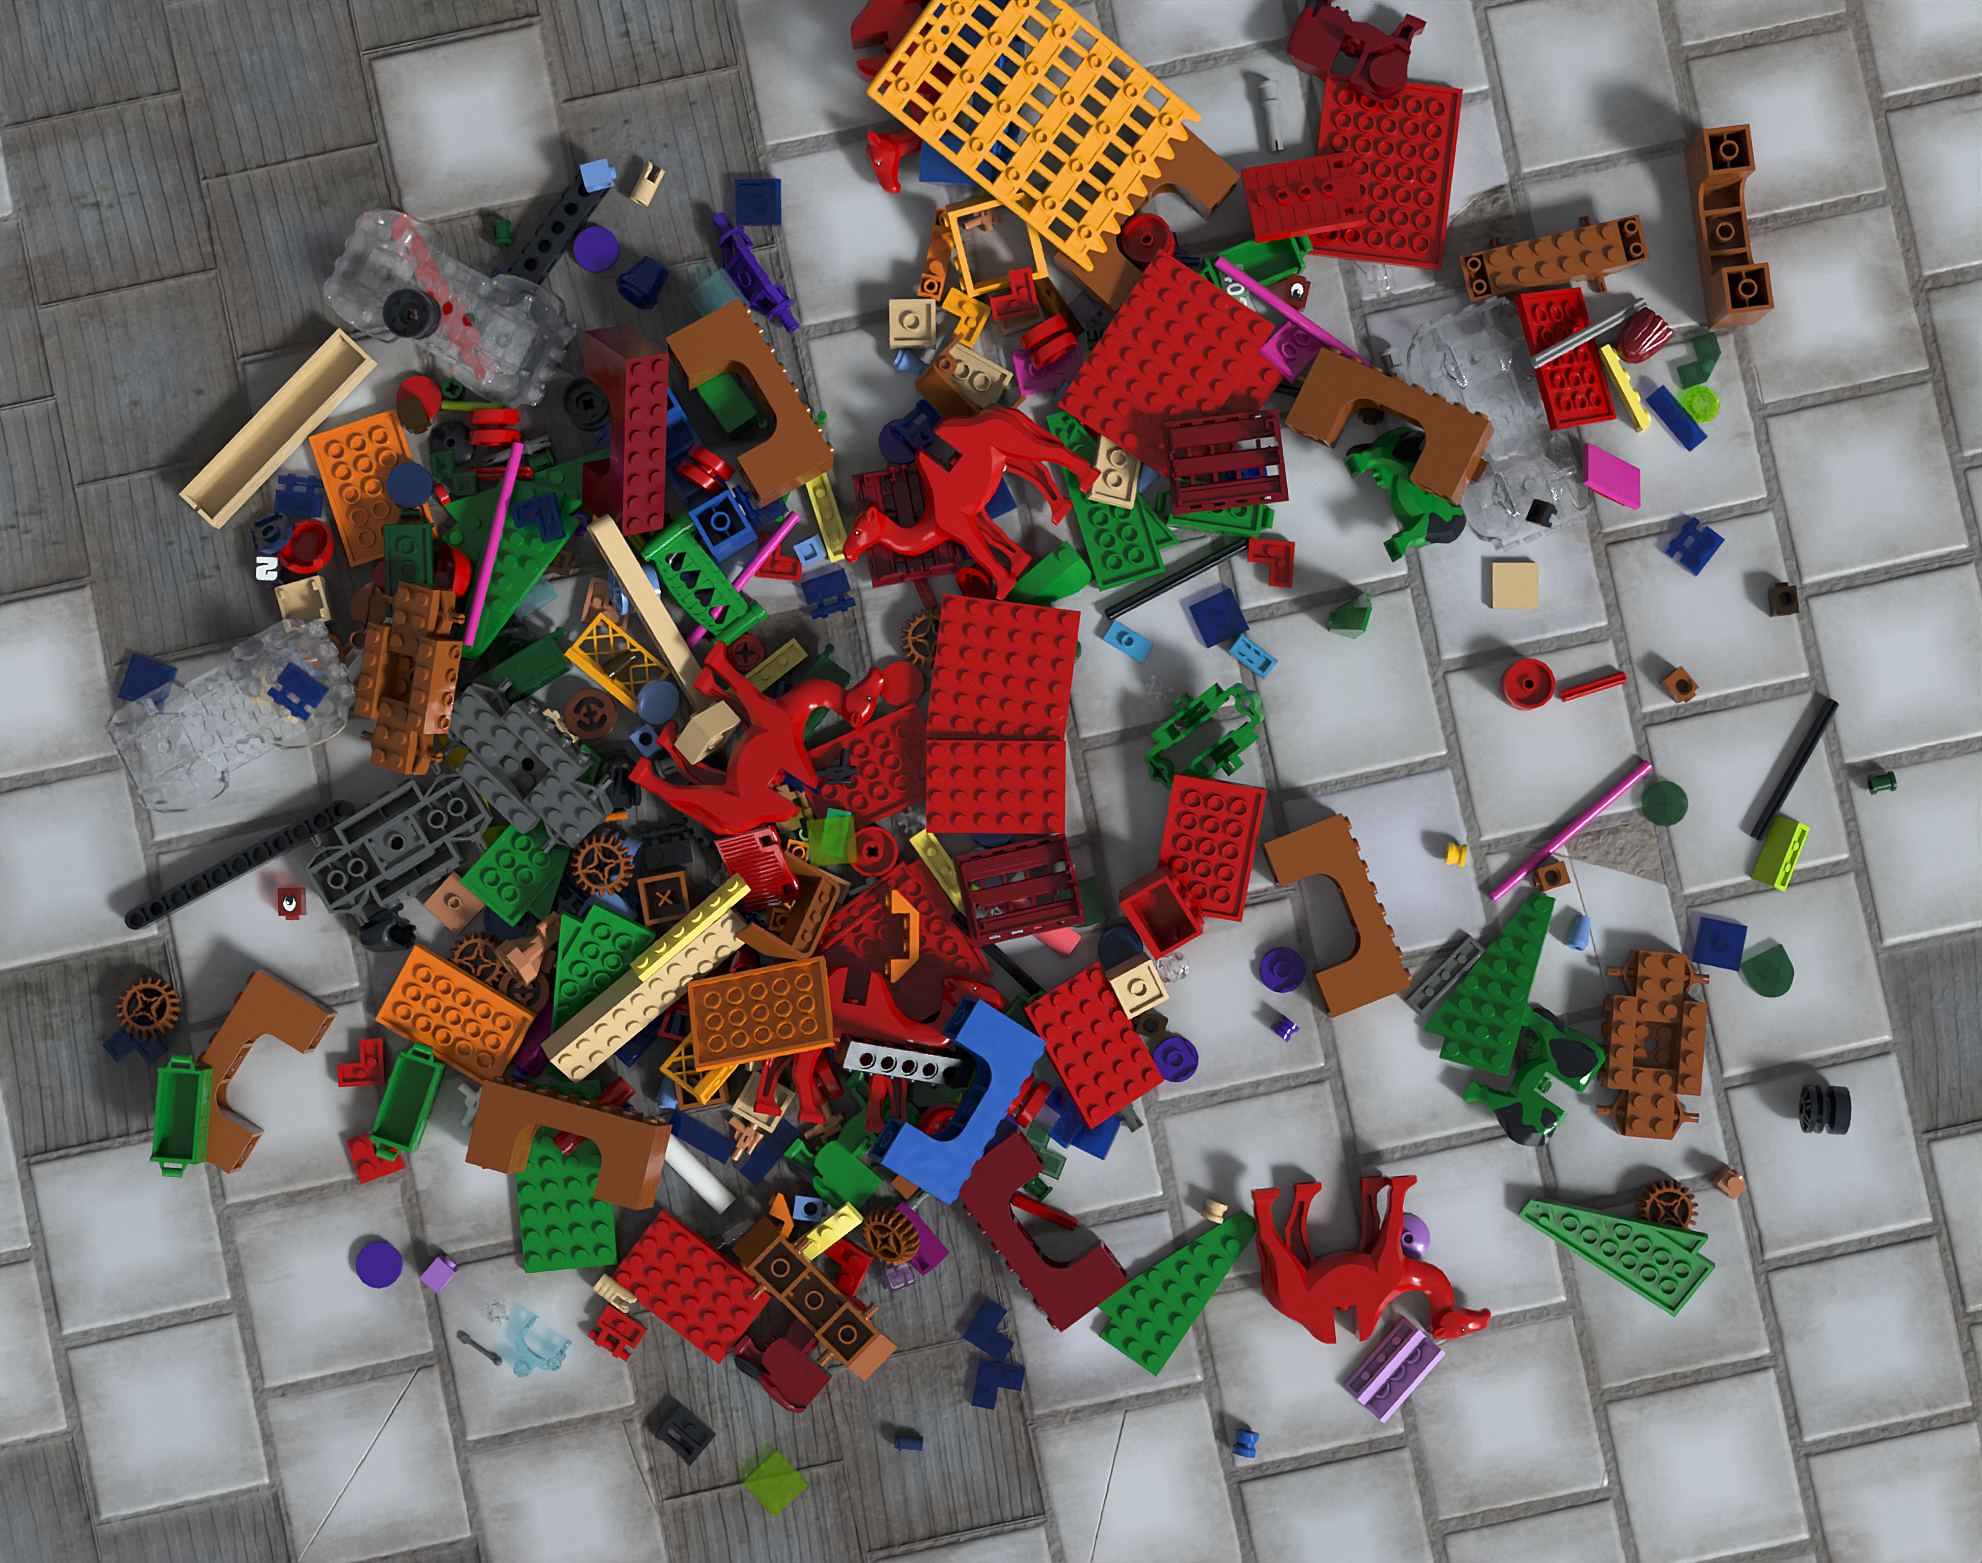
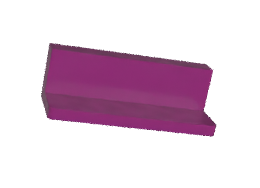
M548 1002L532 1024L512 1059L522 1070L536 1078L540 1076L549 1062V1058L540 1044L551 1036L554 1005L552 1002Z
M904 1200L895 1209L896 1211L901 1209L903 1215H908V1219L914 1222V1228L919 1230L917 1235L921 1238L919 1241L921 1246L916 1255L909 1261L924 1276L934 1269L949 1254V1251Z

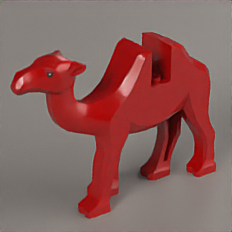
M868 0L865 8L855 17L851 24L850 31L853 50L885 44L886 54L856 61L859 77L867 83L872 82L931 0ZM927 22L919 34L924 37L930 30L931 25ZM913 41L905 53L911 56L918 45ZM899 60L891 72L897 75L904 63ZM938 61L930 71L933 76L946 86L955 76ZM965 61L953 62H955L958 66L961 67ZM885 79L880 87L887 89L890 82ZM925 80L916 90L918 94L932 105L941 95ZM910 99L906 105L910 110L911 118L920 124L927 112ZM908 127L903 131L877 134L871 130L867 132V159L877 176L881 188L890 194H897L901 190V185L898 182L900 159L921 152L922 138Z
M998 407L985 409L972 415H950L938 421L933 428L934 433L959 452L955 451L950 457L948 467L921 445L916 450L915 461L926 491V504L920 519L910 527L900 526L879 509V505L875 500L871 501L867 507L863 508L856 515L849 535L842 547L843 555L849 563H855L859 554L877 542L897 553L914 556L932 549L945 540L952 539L963 545L970 556L988 571L996 583L995 599L1002 601L1016 584L1018 575L1032 559V555L1008 537L985 510L984 506L996 492L1003 471L1007 470L1020 475L1037 486L1050 505L1052 511L1051 522L1057 526L1071 509L1073 502L1067 497L1062 496L1047 466L1041 461L1055 462L1075 473L1079 480V490L1083 494H1086L1101 475V470L1095 465L1089 464L1088 460L1074 453L1064 445L1062 440L1034 423L1019 409ZM985 539L990 545L1001 549L1010 558V573L995 558Z
M719 639L704 660L706 665L693 686L717 703L724 701L741 720L739 724L745 733L731 754L727 772L709 767L701 762L692 765L674 745L677 741L678 723L670 720L656 740V744L667 749L679 766L684 778L695 785H675L656 776L652 770L651 760L646 756L640 758L628 779L658 795L672 807L696 819L717 835H738L754 830L766 823L792 820L803 808L775 791L773 787H778L785 778L783 774L785 770L808 786L816 789L819 781L818 774L804 744V731L810 713L817 707H827L849 721L852 727L860 729L872 716L884 684V675L878 667H870L868 674L849 690L829 680L809 679L798 684L780 698L772 699L763 695L748 678L739 673L729 663L726 655L727 644ZM715 671L729 683L736 695L724 691L716 684Z
M837 965L827 969L835 1046H830V1048L834 1050L838 1048L842 1033L943 1050L953 1042L940 1033L964 994L981 999L996 1010L1001 1009L1003 1005L1002 997L995 989L964 976L945 978L941 982L943 993L939 1017L933 1023L922 1024L911 1020L898 1010L885 980L879 972L870 971L865 1006H861V1001L847 999V1003H842L848 966ZM823 1048L763 1059L761 1080L753 1112L781 1117L782 1110L774 1100L775 1088L781 1072L793 1060L791 1076L796 1087L800 1106L797 1120L825 1124L826 1117L819 1112L815 1104L812 1086L815 1065ZM877 1073L875 1076L869 1075V1101L864 1131L881 1133L887 1122L882 1117V1103L887 1087L891 1102V1115L908 1123L906 1117L907 1080L901 1077L890 1079L883 1076V1074Z
M1416 1175L1360 1177L1362 1204L1360 1218L1361 1234L1355 1250L1334 1252L1319 1259L1314 1258L1306 1232V1221L1310 1203L1313 1197L1322 1189V1183L1320 1181L1293 1183L1295 1197L1289 1218L1284 1227L1285 1243L1275 1230L1270 1208L1273 1201L1280 1195L1279 1188L1271 1187L1250 1190L1251 1199L1254 1202L1252 1207L1256 1222L1257 1235L1255 1241L1260 1262L1262 1294L1273 1308L1288 1318L1302 1324L1320 1342L1336 1344L1333 1307H1337V1310H1349L1352 1305L1354 1335L1361 1342L1367 1340L1372 1335L1387 1304L1398 1295L1411 1290L1423 1291L1428 1297L1429 1325L1426 1331L1432 1334L1434 1339L1452 1340L1460 1338L1471 1332L1486 1328L1491 1319V1312L1487 1308L1474 1310L1455 1305L1451 1284L1441 1269L1431 1263L1403 1255L1400 1244L1403 1232V1203L1408 1189L1418 1182ZM1388 1185L1387 1209L1380 1229L1381 1219L1377 1210V1194Z

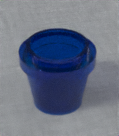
M644 256L630 270L617 278V290L633 306L642 310H651L658 303L657 298L668 277V272L659 262L651 257Z

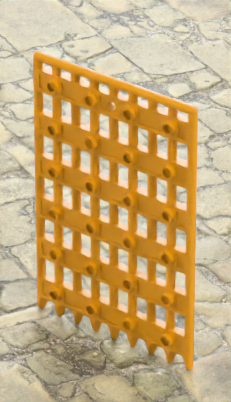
M931 0L867 87L866 94L1082 268L1089 272L1092 271L1093 264L1086 254L1089 249L1101 253L1107 251V246L1100 236L1102 230L1113 234L1120 233L1121 229L1113 217L1115 212L1128 216L1134 214V209L1127 199L1128 194L1132 193L1141 197L1147 196L1148 192L1140 178L1143 174L1156 179L1161 177V172L1154 162L1155 157L1159 156L1168 160L1173 159L1174 152L1167 142L1168 139L1172 137L1186 141L1188 135L1181 121L1184 118L1193 122H1199L1201 115L1063 0H1048L1060 10L1053 21L1049 20L1035 8L1040 0H1009L1003 10L990 0ZM942 3L946 8L937 18L933 13ZM979 4L996 17L989 29L971 16ZM1029 15L1046 29L1039 40L1021 27ZM928 22L932 27L923 37L919 32ZM965 23L982 36V39L975 48L957 35ZM942 26H946L948 28V33L946 35L941 32ZM1078 27H1081L1096 40L1089 51L1071 38ZM1015 34L1033 48L1025 59L1008 46ZM914 41L918 46L909 56L905 51ZM951 42L969 56L961 67L944 54V51ZM1065 45L1082 58L1075 70L1058 57ZM1002 53L1019 67L1011 78L994 65ZM1115 56L1131 69L1124 81L1107 68ZM900 60L904 65L898 74L895 75L891 71ZM937 61L955 75L948 86L944 85L930 73ZM1052 64L1068 77V80L1061 89L1044 76ZM988 72L1005 85L998 97L980 84ZM1101 75L1118 88L1111 99L1094 87ZM886 79L890 82V85L881 94L877 90ZM923 80L941 93L934 105L916 92ZM1038 83L1055 96L1048 107H1045L1031 95V92ZM1150 86L1167 99L1160 110L1143 97ZM974 91L991 104L984 116L967 103V100ZM1087 94L1104 106V109L1097 118L1080 105ZM910 99L927 112L920 124L902 111ZM1024 102L1042 115L1034 127L1017 114ZM1136 105H1139L1153 117L1146 129L1129 116ZM960 110L978 123L970 135L953 122ZM1074 113L1091 126L1083 137L1066 124ZM1010 121L1028 134L1020 145L1003 132ZM1123 123L1140 136L1133 147L1116 135ZM946 129L964 142L956 154L939 141ZM1060 132L1077 144L1070 156L1053 143ZM996 140H999L1014 153L1007 164L989 151ZM1110 142L1126 154V157L1119 166L1102 153ZM1047 150L1064 163L1056 175L1039 162ZM983 158L1000 171L993 183L975 170ZM1096 161L1113 173L1105 185L1089 172ZM1033 169L1050 182L1043 193L1026 181V178ZM1082 180H1085L1099 192L1092 204L1075 191ZM1019 188L1036 200V203L1029 212L1012 199ZM1069 198L1086 211L1079 222L1062 210ZM1055 217L1072 229L1065 241L1048 228Z

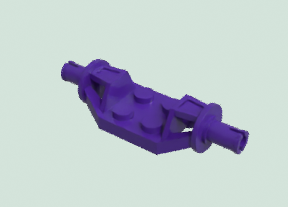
M723 212L715 215L711 221L722 235L716 243L719 248H722V271L742 301L751 310L766 315L768 320L778 317L788 334L795 331L800 324L797 323L789 311L794 301L792 298L789 299L780 283L773 285L768 275L762 270L755 256L750 252L755 245L744 233V227L738 226L733 228ZM731 243H732L734 255H732ZM769 299L776 306L773 308L764 303V301Z

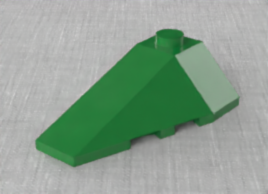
M1066 540L1016 582L1002 601L1044 606L1078 593L1093 581L1095 577L1079 554Z
M1365 592L1337 607L1334 612H1330L1326 625L1330 626L1328 632L1356 639L1364 633L1372 611L1370 593Z

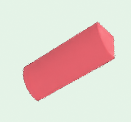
M1028 898L1012 901L1014 911L1032 907ZM1007 903L991 906L1001 914L1009 912ZM1045 925L1034 927V929L1045 928ZM1068 927L1032 935L1064 959L1067 958L1081 939L1080 935Z

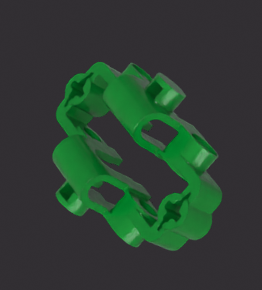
M1215 683L1196 699L1188 691L1172 703L1178 713L1149 735L1156 744L1144 756V760L1149 766L1148 773L1150 778L1154 782H1161L1166 789H1172L1174 764L1170 759L1162 758L1158 752H1163L1174 742L1178 743L1217 713L1218 708L1227 702L1231 695L1236 699L1235 708L1237 712L1242 715H1248L1251 721L1245 722L1235 731L1231 730L1196 757L1192 764L1181 773L1209 778L1222 768L1228 777L1245 764L1238 754L1260 738L1253 729L1265 718V712L1260 706L1261 698L1256 691L1248 690L1242 683H1235L1225 691L1218 683ZM1249 699L1251 704L1247 706L1245 702ZM1181 700L1184 701V703L1187 705V707H1185V706L1183 705V703L1181 702ZM1178 719L1182 720L1187 726V730L1182 734L1172 724ZM1207 755L1215 762V767L1210 771L1201 761ZM1161 767L1164 769L1162 773L1159 771Z

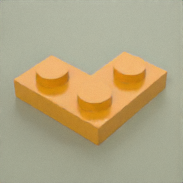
M952 287L941 307L943 310L961 319L951 340H954L962 332L964 336L958 343L972 350L992 310L990 306L973 297L969 298L967 294Z

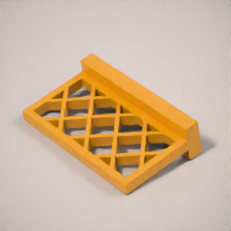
M602 612L598 614L574 645L564 654L635 714L638 713L636 704L638 705L639 699H637L638 696L635 694L634 684L651 681L649 666H659L665 671L657 680L666 679L671 673V670ZM601 619L609 625V635L597 636L596 625ZM612 628L619 634H613ZM593 630V636H588ZM623 636L627 642V649L614 650L613 637ZM610 637L611 651L598 652L597 638ZM585 639H594L595 652L585 653L579 646ZM630 643H631L633 646H635L636 649H631V648H630ZM628 649L631 652L641 651L644 654L645 664L632 665L629 668L630 682L621 683L617 678L612 681L599 664V654L611 653V656L614 657L615 653H621ZM589 655H595L596 661ZM648 658L654 663L648 664ZM645 667L646 680L634 681L632 668ZM631 684V690L625 685Z
M691 1031L659 1069L663 1074L695 1096L700 1103L705 1105L739 1064L701 1072L696 1070L687 1071L686 1061L694 1060V1055L685 1056V1049L689 1045H693ZM682 1062L683 1072L672 1073L668 1069L673 1063ZM700 1074V1081L694 1088L687 1084V1076Z

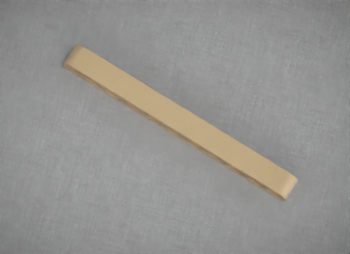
M605 514L587 525V530L693 709L699 714L707 710L709 705L715 702L693 686L702 669L615 522L608 514Z

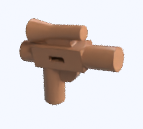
M984 188L977 190V196L986 194ZM996 206L974 212V218L963 223L966 230L983 224L984 232L993 231L992 224H999L1001 220Z
M826 1099L825 1104L821 1105L822 1114L826 1117L825 1124H818L804 1132L808 1141L823 1132L824 1134L820 1136L821 1139H828L837 1133H841L843 1129L840 1122L845 1120V1117L841 1111L833 1115L828 1099Z
M734 1115L729 1123L737 1130L735 1139L738 1143L730 1158L738 1162L746 1147H748L746 1152L751 1155L757 1143L764 1137V1134L757 1131L758 1125L750 1122L748 1126H745Z

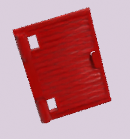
M773 825L714 840L730 878L738 873L751 889L750 892L740 899L746 913L802 899V888L796 875L792 873L780 846L781 840ZM768 835L771 844L764 846L760 837ZM790 884L792 892L785 894L782 885Z

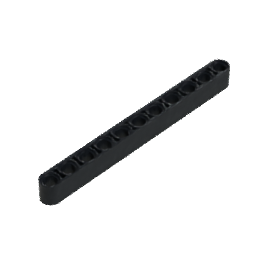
M346 800L333 801L133 908L125 915V924L132 930H143L311 841L310 838L314 837V835L319 834L320 836L333 829V827L338 825V820L347 815L352 817L355 814L354 805ZM341 804H345L347 813L341 817L337 810ZM320 815H324L327 819L324 827H319L317 824V819ZM300 826H304L306 829V835L303 838L297 836V829ZM279 837H283L286 841L283 849L277 847L276 842ZM259 848L265 850V857L262 860H259L256 856ZM240 858L245 863L242 871L236 868V862ZM221 869L224 872V879L218 882L215 874ZM199 880L204 884V889L201 893H198L195 889V884ZM178 891L183 894V901L180 904L175 901V894ZM158 902L163 906V911L159 915L154 910V906ZM137 913L142 916V923L139 926L134 922V917Z

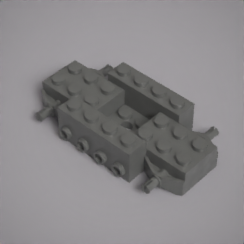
M504 677L497 686L483 681H478L468 686L453 703L449 733L447 734L449 741L441 749V752L445 756H449L455 747L473 751L468 754L455 770L521 834L534 829L543 820L549 835L545 843L540 846L542 850L545 849V853H549L555 844L576 849L577 845L583 844V840L589 838L614 810L605 793V789L613 782L612 777L609 778L610 776L605 774L599 783H593L581 778L594 763L589 759L590 755L584 749L578 748L573 743V739L569 734L561 732L556 727V722L551 717L545 716L539 710L538 704L533 700L526 698L515 702L511 706L505 696V691L513 683L511 680L508 681V677ZM526 758L533 760V770L525 767L524 761Z
M438 762L433 763L434 765L429 766L436 777L435 782L427 792L421 782L414 779H406L397 785L398 789L395 791H386L377 797L378 801L375 803H367L357 809L358 813L352 817L347 815L338 820V825L333 828L343 843L342 846L327 847L322 842L319 834L311 837L310 840L316 848V853L308 862L304 871L330 914L351 913L356 916L360 926H363L369 922L363 912V907L371 894L380 907L391 909L400 904L405 898L420 892L423 887L437 882L446 873L455 871L461 864L467 861L457 842L471 841L475 843L480 854L487 851L489 848L484 842L482 835L493 819V815L480 793L459 773L446 774L442 771ZM396 837L403 839V847L399 850H395L392 847V841Z

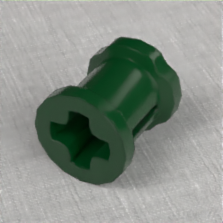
M510 220L491 221L494 234L492 246L507 247L513 244L509 232Z
M455 378L445 380L442 385L443 394L450 401H462L466 396L465 386ZM454 385L458 388L455 395L450 392L453 390L452 386Z
M546 448L545 452L534 456L528 455V460L534 473L551 466H557L550 448Z
M1888 771L1884 775L1874 776L1870 774L1867 776L1868 789L1871 795H1875L1879 791L1890 790L1892 792L1897 789V782L1893 771Z
M1039 1174L1022 1186L1037 1198L1036 1201L1038 1203L1045 1199L1053 1190L1051 1186L1048 1187L1039 1178Z

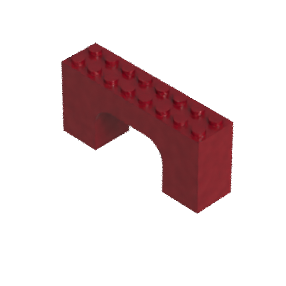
M628 325L585 331L584 376L603 389L610 404L611 444L610 458L583 463L582 506L597 518L608 514L615 522L622 536L659 530L664 527L669 353Z
M1017 1127L985 1151L983 1156L975 1162L972 1167L971 1176L960 1187L959 1196L964 1202L963 1208L970 1217L974 1215L978 1220L977 1227L984 1236L988 1234L992 1239L990 1244L998 1255L1002 1253L1006 1258L1005 1265L1010 1272L1018 1274L1021 1287L1026 1292L1030 1291L1034 1296L1033 1302L1040 1311L1044 1309L1047 1313L1048 1318L1046 1319L1054 1330L1058 1328L1062 1333L1129 1283V1275L1102 1238L1074 1259L1065 1262L1054 1261L1042 1252L1014 1214L1011 1206V1196L1013 1193L1042 1172L1046 1166L1039 1153L1021 1129Z

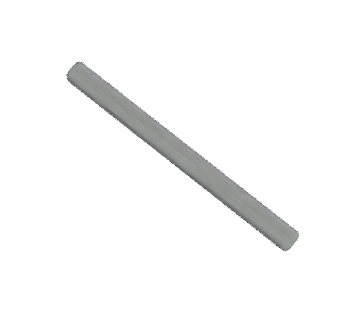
M1636 299L1530 358L1532 367L1537 369L1632 317L1645 306L1647 307L1645 299Z

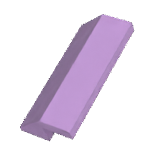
M1404 1317L1343 1387L1366 1406L1381 1422L1385 1423L1445 1353Z

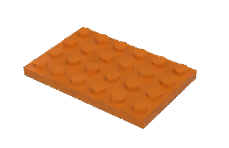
M396 408L308 437L351 568L384 558L383 524L397 523L401 515V509H408L399 506L391 500L386 486L388 475L394 467L401 463H415ZM428 501L418 508H411L420 509L425 523H434ZM420 518L402 519V523H420ZM434 523V527L431 530H433V539L436 541L440 538Z
M417 943L375 1020L412 1043L418 1041L433 1046V1055L483 1085L484 1080L493 1079L494 1076L503 1077L537 1014L420 943Z
M824 956L687 982L694 1063L697 1072L835 1046L826 959Z

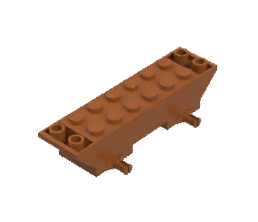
M1639 214L1595 225H1590L1589 216H1583L1579 218L1582 228L1506 246L1501 245L1500 237L1491 238L1493 249L1459 256L1469 301L1487 303L1506 301L1509 314L1517 313L1515 296L1532 293L1539 289L1573 281L1591 280L1596 283L1597 293L1606 292L1607 289L1604 281L1606 276L1621 272L1623 269L1650 259Z
M764 1216L732 1248L747 1266V1269L757 1279L758 1284L749 1292L750 1296L757 1290L759 1291L753 1296L755 1300L765 1290L772 1293L823 1343L825 1351L816 1359L819 1363L826 1357L820 1363L822 1367L833 1357L840 1360L847 1368L866 1381L898 1348L869 1319L879 1308L877 1305L875 1306V1303L871 1302L862 1312L803 1253L812 1243L809 1239L802 1245L808 1239L806 1235L795 1245L773 1222Z

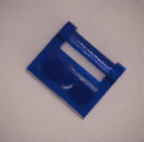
M921 399L916 403V407L899 422L895 421L889 428L893 435L899 437L916 454L919 445L927 449L940 438V436L934 433L933 428L942 417L926 400ZM925 414L927 418L910 433L905 429L918 416Z

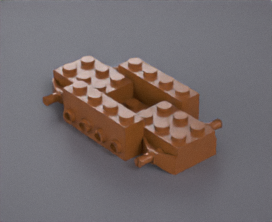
M399 581L395 595L384 594L382 598L388 600L381 599L383 604L392 605L394 614L392 623L368 622L354 714L377 719L376 728L373 733L364 730L361 732V735L364 736H360L361 740L371 742V765L404 775H425L431 760L439 763L443 759L439 758L443 757V754L435 752L433 749L434 734L449 733L463 645L462 641L448 638V635L450 634L452 622L463 624L465 620L459 618L465 619V616L455 611V591L417 581Z
M1631 950L1623 966L1606 967V970L1615 971L1606 972V976H1619V978H1622L1628 996L1607 994V999L1604 998L1603 1012H1606L1605 1022L1601 1024V1035L1604 1036V1043L1600 1046L1605 1051L1606 1060L1602 1068L1598 1070L1597 1080L1602 1087L1620 1090L1612 1105H1596V1109H1603L1604 1111L1595 1110L1596 1115H1609L1619 1135L1672 1140L1682 1123L1699 1122V1119L1690 1118H1699V1113H1686L1683 1111L1676 1094L1701 1096L1708 1003L1685 1001L1683 999L1693 984H1709V980H1701L1700 978L1710 979L1709 974H1696L1686 954ZM1652 1037L1656 1040L1657 1045L1654 1050L1649 1051L1645 1047V1041Z

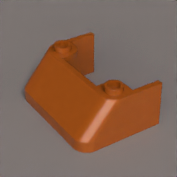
M962 332L915 380L917 392L943 418L950 415H972L981 411L949 379L957 368V362L949 351L964 336ZM1025 395L1020 396L1009 408L1017 409L1027 397ZM990 403L983 410L1003 406L999 403Z
M784 850L783 853L792 873L796 875L802 888V899L795 900L780 936L768 932L752 922L738 931L735 937L766 956L805 960L814 953L840 894V887L831 877L789 851ZM790 884L784 885L785 893L792 892Z

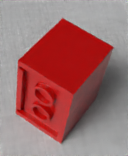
M1167 863L1119 890V905L1155 961L1203 934V925L1205 924L1203 920L1205 916L1198 905H1193L1191 901L1193 897L1186 886H1181L1179 882L1181 878L1174 867L1170 868Z

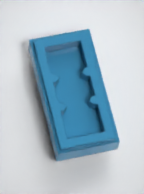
M1114 620L1103 638V641L1141 664L1154 644Z
M1242 633L1227 651L1263 680L1278 662V660Z

